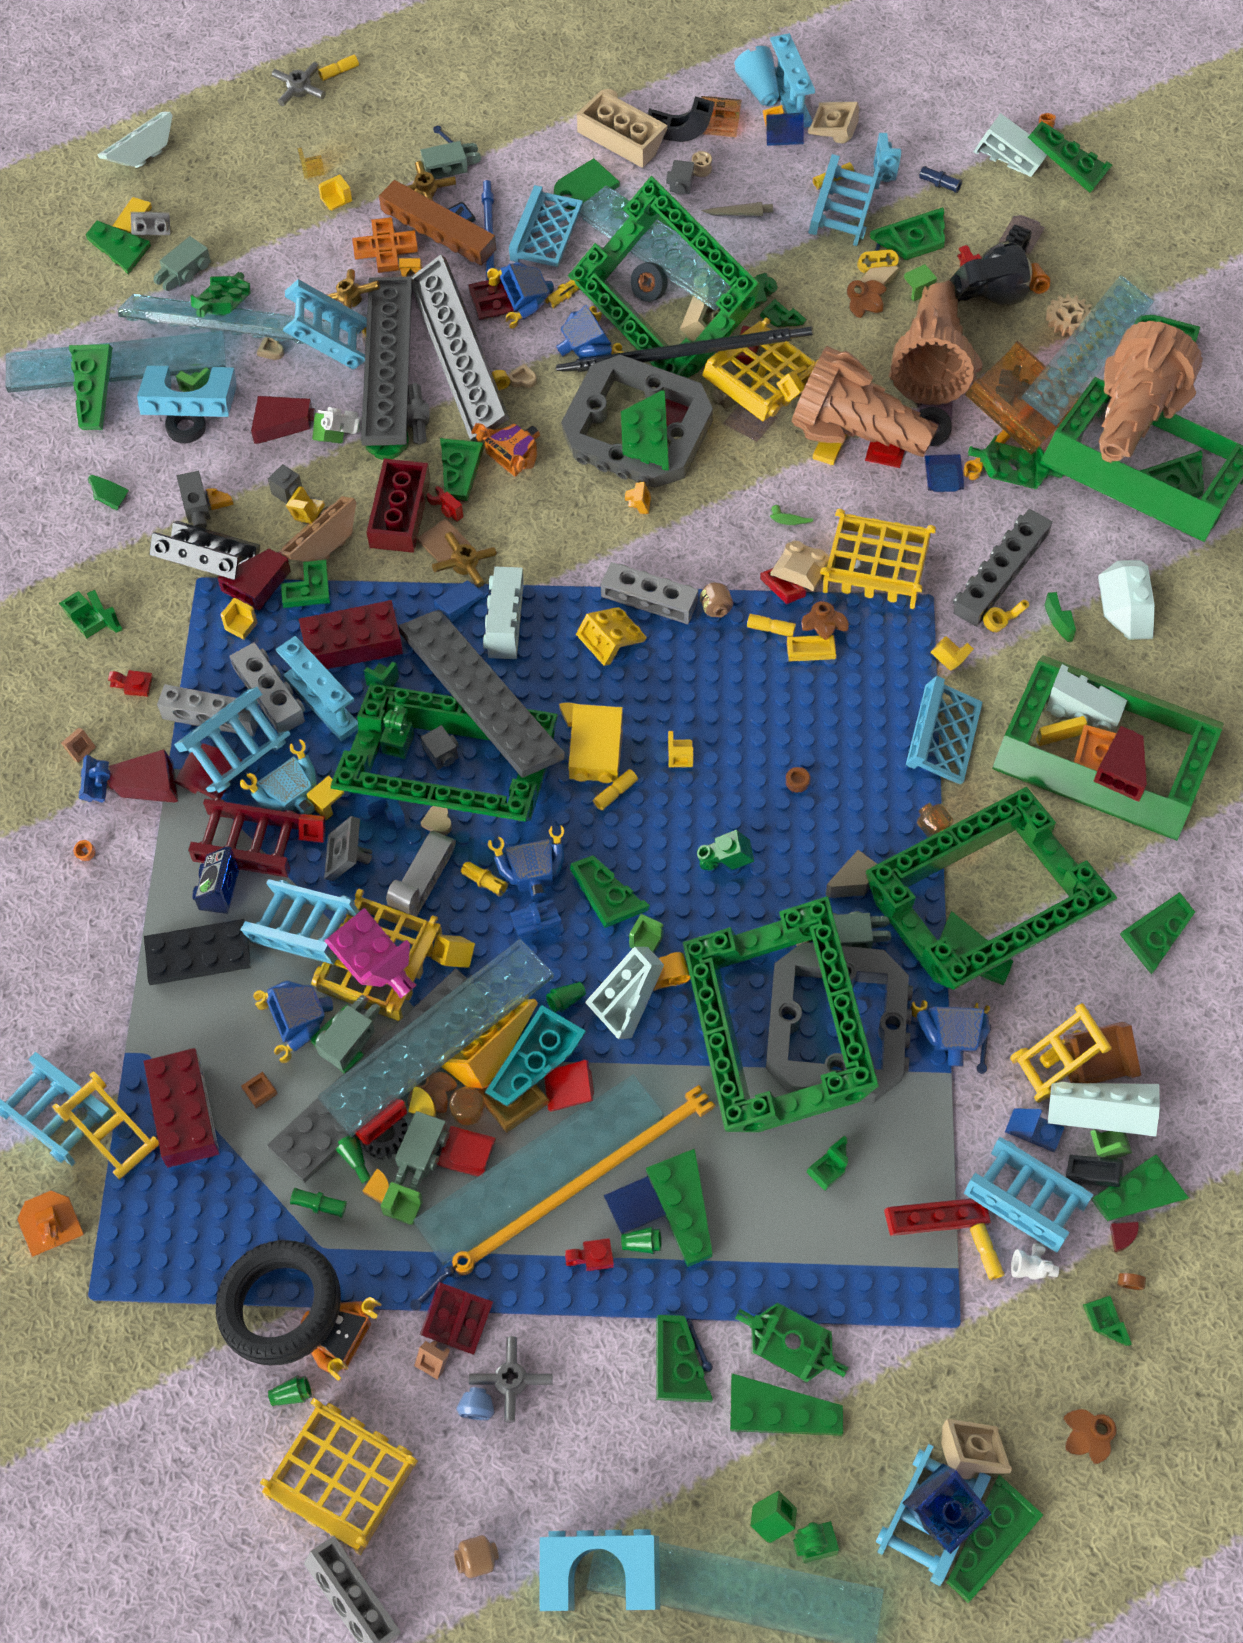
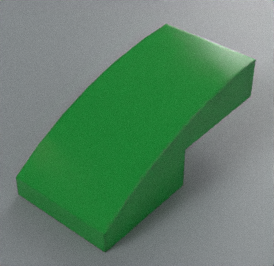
M79 591L59 602L60 607L86 639L106 627L103 619L92 609L89 601Z
M1057 592L1047 593L1044 606L1051 623L1067 642H1073L1076 627L1071 610H1061Z

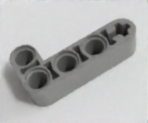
M432 830L426 837L403 880H394L391 883L386 896L388 907L417 917L450 859L456 840Z

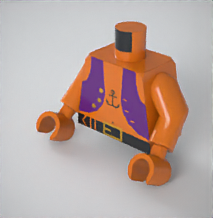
M475 423L471 433L477 434L476 439L478 441L485 440L486 454L514 477L522 472V470L534 467L538 455L535 439L540 436L536 427L530 426L524 431L518 425L512 424L508 427L492 430L487 429L481 423Z

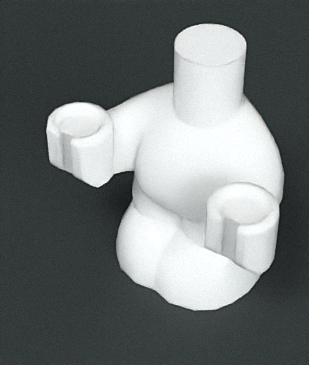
M1035 1243L1032 1246L1031 1256L1019 1249L1014 1252L1011 1262V1273L1016 1278L1029 1277L1032 1280L1047 1276L1058 1277L1059 1267L1054 1266L1051 1261H1043L1041 1255H1044L1046 1248L1043 1247V1244Z

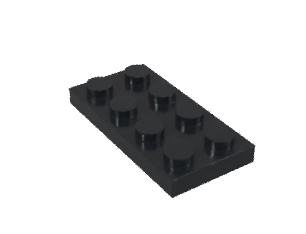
M245 919L144 936L149 985L251 968L248 938L241 931Z

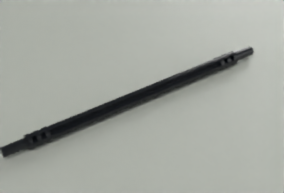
M788 327L577 359L576 362L557 364L556 370L588 371L591 365L618 355L644 363L792 341V338L812 336L813 327L797 329Z

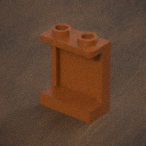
M1118 1022L1099 1027L1112 1047L1111 1050L1106 1053L1099 1051L1069 1074L1068 1078L1070 1083H1099L1123 1076L1130 1078L1142 1076L1132 1025ZM1088 1030L1064 1035V1045L1073 1060L1096 1044Z

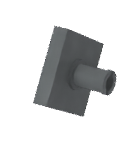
M349 817L328 835L324 879L334 881L355 865L356 861L366 865L371 861L372 855L369 854H372V850L358 846L359 818Z

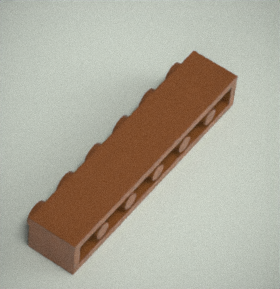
M393 180L379 195L381 210L386 215H391L402 224H407L416 229L420 234L429 236L436 243L445 245L454 253H459L466 257L470 262H475L482 266L497 250L494 234L396 180Z

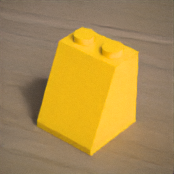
M574 704L569 756V779H575L580 782L592 780L601 783H611L618 778L623 736L622 707Z

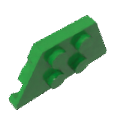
M942 207L870 231V238L886 249L895 251L904 260L942 249L945 244L944 208Z
M665 390L621 411L622 451L624 456L632 459L637 458L646 464L651 462L662 466L663 470H669Z
M1201 450L1140 470L1197 498L1203 495L1204 481L1202 477L1204 473L1202 467L1203 452Z

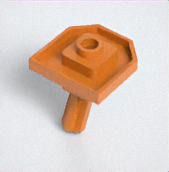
M52 1190L25 1201L17 1218L32 1257L84 1235L70 1198Z

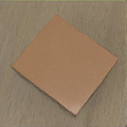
M444 519L417 537V541L438 562L451 559L453 549L444 537L446 533L452 532L460 545H471L447 519Z

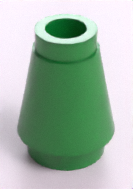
M577 982L551 989L550 993L546 994V1000L553 1012H563L585 996L586 991L583 984Z
M649 1227L622 1234V1250L655 1254V1251H661L662 1237L660 1229Z
M297 1375L268 1390V1397L272 1406L305 1403L306 1399L312 1397L308 1378Z

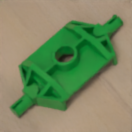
M237 272L234 276H211L210 286L198 297H195L193 294L190 295L191 306L198 309L196 311L197 316L203 318L207 313L223 316L231 313L251 294L250 283L243 280L245 278L244 274Z
M995 435L986 449L970 446L968 450V456L980 458V462L983 463L988 476L992 479L1037 489L1048 476L1060 479L1063 474L1040 464L1044 455V451L1040 446L1036 451H1031L996 442L997 436ZM1009 464L1014 465L1017 470H1013Z
M776 1303L759 1316H753L740 1308L735 1319L751 1328V1354L764 1358L804 1380L803 1382L805 1383L825 1369L844 1377L849 1368L834 1360L831 1331L779 1303ZM789 1334L797 1335L800 1339L799 1348H788L785 1344L786 1336Z

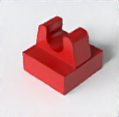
M301 814L299 817V840L323 843L325 840V816Z

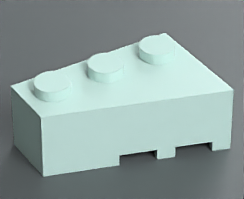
M1001 113L973 151L976 154H979V152L991 156L990 160L995 162L998 159L1008 163L1007 167L1030 177L1047 156L1027 138L1030 134Z
M1062 664L1053 685L1046 711L1051 712L1056 717H1066L1069 719L1085 716L1087 725L1115 733L1127 700L1103 686H1100L1099 689L1087 683V677L1083 675L1079 678L1067 671L1069 667Z
M634 947L585 1003L618 1039L632 1038L664 964L648 947Z

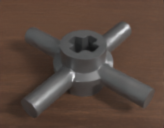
M313 62L305 72L294 70L288 75L277 69L272 71V77L285 82L288 89L278 99L279 105L285 106L293 96L303 97L308 93L320 99L325 98V91L311 85L310 78L320 68L316 62Z
M509 1336L506 1337V1363L502 1364L495 1373H469V1385H495L496 1389L505 1395L504 1422L513 1423L515 1422L516 1395L520 1394L526 1385H553V1374H527L525 1369L517 1363V1337ZM509 1374H514L515 1376L513 1384H507L506 1379L509 1378Z

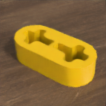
M893 250L867 251L860 255L857 266L861 272L867 273L870 268L897 266L899 257ZM886 256H889L890 260H894L892 261L891 265H888L887 262L880 261H884L886 259ZM865 258H868L869 262L874 263H871L870 267H867V265L863 262Z

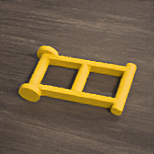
M1084 1003L1075 1007L1076 1014L1030 1050L1027 1047L1022 1048L1010 1057L1012 1063L1018 1062L1036 1090L1037 1094L1034 1096V1099L1037 1103L1050 1098L1052 1083H1059L1099 1051L1106 1053L1112 1048ZM1082 1020L1096 1044L1073 1060L1059 1036ZM1051 1043L1065 1068L1043 1083L1029 1060Z
M92 1071L89 1074L92 1079L64 1104L59 1106L55 1103L52 1108L65 1122L71 1119L116 1168L113 1174L120 1180L159 1145V1142L154 1136L149 1139L104 1091L107 1085ZM96 1090L116 1114L92 1134L75 1116L72 1110ZM124 1121L145 1144L120 1164L100 1141Z

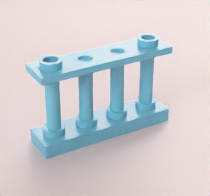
M790 33L770 37L771 44L778 57V67H775L779 100L792 130L810 127L812 119L805 105V96L815 93L812 81Z
M832 154L808 233L817 235L818 228L825 226L855 235L853 245L857 246L859 239H864L867 227L863 226L873 191L874 189H879L882 178L878 176L880 167H876L874 175L871 177L841 168L838 165L840 156ZM838 177L870 185L868 193L836 185L833 179ZM833 193L864 201V209L861 210L833 202L828 196L829 194L833 195ZM829 209L861 219L857 227L826 218L823 212Z
M299 279L285 290V298L293 301L296 305L295 319L283 328V332L351 369H356L365 361V354L359 352L356 348L357 334L367 327L366 317ZM304 308L313 313V325L304 321ZM322 318L331 323L330 335L322 331ZM339 328L348 332V345L339 340Z
M296 636L276 649L277 653L292 668L283 674L284 680L340 741H343L357 731L358 721L345 708L354 701V698Z
M258 687L244 692L174 744L179 752L187 750L190 753L193 752L214 781L206 788L208 792L218 791L220 793L231 785L229 781L272 748L275 751L286 743L284 739L290 735L288 730L277 734L259 709L256 699L263 694ZM242 709L250 711L269 738V741L260 748L238 719L240 717L238 712ZM225 722L233 727L251 753L241 762L220 734L221 730L219 727ZM206 736L212 738L232 766V769L223 776H221L201 748L202 743L200 741Z
M268 879L266 884L274 893L271 902L260 922L254 924L245 921L241 931L252 943L334 965L337 956L325 943V940L338 930L346 914L355 916L360 912L355 906V902L347 896L337 897L294 886L284 880H279L278 882ZM283 899L293 900L294 902L281 926L276 929L268 927ZM303 905L315 906L301 933H297V935L289 933ZM324 910L335 911L322 938L318 940L311 939L310 936Z
M35 1052L28 1059L34 1067L32 1069L33 1073L6 1102L0 1099V1116L5 1120L9 1117L36 1137L52 1150L50 1155L59 1163L65 1160L73 1166L76 1162L69 1154V1151L84 1136V1133L77 1127L61 1145H58L50 1138L65 1122L58 1114L42 1131L34 1126L32 1122L58 1094L62 1095L65 1092L72 1097L82 1087ZM47 1078L51 1081L49 1090L24 1116L13 1109L40 1080L44 1081ZM91 1094L72 1110L74 1112L82 1106L88 1110V1116L82 1121L88 1130L95 1123L100 1121L105 1123L113 1116L111 1110Z
M999 1137L991 1152L997 1158L984 1177L974 1173L963 1194L1058 1253L1070 1233L1063 1228L1076 1207L1084 1212L1093 1194L1088 1192L1083 1186L1077 1185L1019 1149L1014 1143ZM1006 1163L1020 1171L1007 1192L993 1184ZM1029 1178L1043 1186L1030 1207L1016 1199ZM1052 1192L1066 1200L1065 1205L1054 1222L1039 1213Z
M928 1444L925 1452L919 1449L912 1464L917 1467L889 1528L882 1527L876 1543L880 1544L877 1552L883 1555L888 1545L929 1568L928 1571L933 1573L930 1581L941 1586L965 1533L959 1538L952 1530L948 1529L958 1540L949 1549L941 1542L940 1544L945 1547L941 1557L936 1554L933 1557L894 1536L895 1527L899 1519L936 1538L923 1525L927 1520L905 1509L911 1494L939 1508L948 1500L917 1483L923 1468L965 1489L964 1493L968 1494L977 1505H979L991 1477L985 1473H979L977 1479H959L955 1477L948 1467L929 1457L934 1446Z

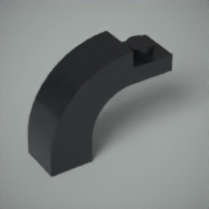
M695 96L691 109L684 114L672 115L649 108L648 115L667 125V130L662 140L685 142L693 140L704 133L709 125L715 102Z

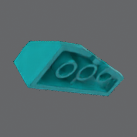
M541 1005L485 1093L508 1107L574 1052L586 1031Z

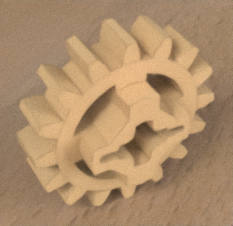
M1067 294L1065 299L1058 296L1057 301L1052 300L1051 305H1048L1046 321H1049L1048 327H1055L1054 333L1061 331L1062 336H1065L1066 333H1069L1070 337H1073L1074 333L1081 336L1082 331L1088 332L1089 326H1092L1094 311L1091 310L1092 305H1085L1086 299L1080 301L1077 295L1071 298Z

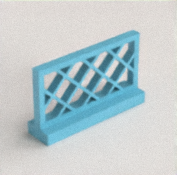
M534 185L509 245L510 261L518 262L519 259L558 267L583 206V201L545 193L541 186ZM547 200L554 202L556 205L546 208L544 203ZM569 205L576 207L570 212H566L564 207ZM560 210L563 214L555 218L551 215L552 212ZM547 215L549 220L540 224L538 218ZM567 220L569 225L560 228L558 223ZM554 225L556 230L547 234L545 228ZM541 231L543 236L536 239L532 237L533 233ZM560 235L563 240L554 244L551 238ZM548 241L550 246L543 249L539 247L538 244ZM533 246L537 250L532 254L525 252L526 249ZM554 251L557 255L553 259L546 257L545 254Z
M935 676L925 685L906 766L913 769L919 766L950 781L962 784L966 775L982 701L945 685V679ZM943 693L951 697L953 704L946 705L942 698ZM963 703L974 707L972 714L967 715L962 706ZM956 707L962 718L954 720L949 709ZM941 712L944 713L949 722L943 726L937 717L938 713ZM963 721L968 728V734L965 735L962 734L957 725ZM951 727L957 738L950 741L944 729ZM936 732L940 734L944 742L938 746L933 739V734ZM960 742L964 749L963 754H957L952 745L953 743ZM947 747L952 756L951 759L946 761L939 750ZM933 752L939 764L934 765L928 762V754ZM955 762L959 769L958 775L952 773L947 764Z

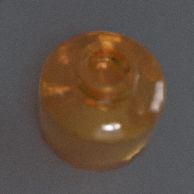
M928 803L918 811L921 815L916 821L926 837L929 838L950 827L954 819L942 804L939 803L933 806L931 803Z
M462 1087L456 1090L450 1098L449 1106L452 1117L459 1124L473 1125L482 1118L485 1107L482 1095L478 1090L472 1087Z

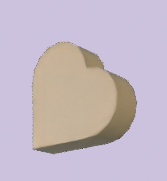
M269 335L262 340L257 350V356L279 360L284 356V348L276 336Z
M522 364L509 374L512 387L523 386L525 388H532L537 383L536 374L525 364Z
M432 806L421 821V827L447 835L452 829L451 820L448 818V809Z

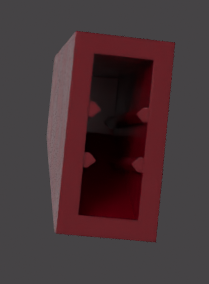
M258 396L251 428L254 444H261L309 430L311 421H314L316 409L312 408L311 399Z
M267 549L239 564L235 580L219 575L217 579L222 592L259 611L291 572L288 558L283 556L282 552Z
M1120 726L1097 770L1093 782L1139 802L1147 785L1144 736Z
M164 749L109 766V787L111 790H115L120 797L172 803L178 802L177 787L174 783L173 761Z

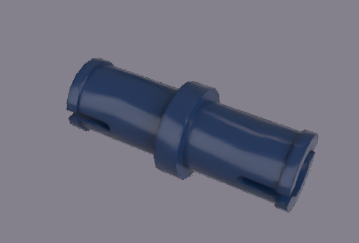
M923 166L919 174V179L935 184V187H944L955 193H958L962 186V180L948 176L944 171L938 172L927 166Z

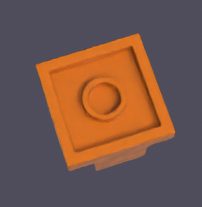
M1084 725L1073 762L1097 771L1117 733Z

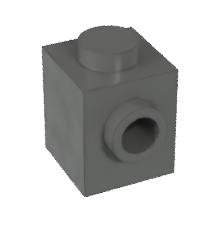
M673 161L672 170L667 172L666 184H670V192L690 194L694 179V162Z
M284 464L268 478L271 494L286 504L297 488L302 487L300 475Z
M442 725L421 736L423 750L437 770L450 766L458 759L457 748H459V744L453 735L449 736Z

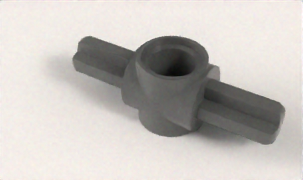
M413 383L408 385L407 424L412 427L414 443L421 445L427 441L425 426L429 424L430 420L429 404L422 400L421 385Z

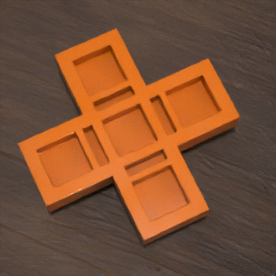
M392 217L372 219V236L352 238L355 260L376 257L378 273L399 271L397 254L418 252L415 230L394 233Z

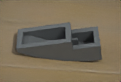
M877 547L860 549L858 554L875 557ZM882 547L880 558L897 561L899 549ZM904 550L903 557H902V561H901V562H905V563H906V550ZM837 556L834 568L849 571L851 559ZM856 560L853 572L871 574L873 563ZM878 564L875 576L893 575L895 567ZM900 568L898 576H904L905 568Z

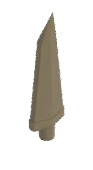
M757 202L716 207L701 211L711 215L763 216V213H773V204Z

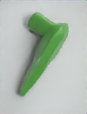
M774 505L771 508L773 514L770 515V518L777 523L799 525L813 522V518L782 513L779 505Z

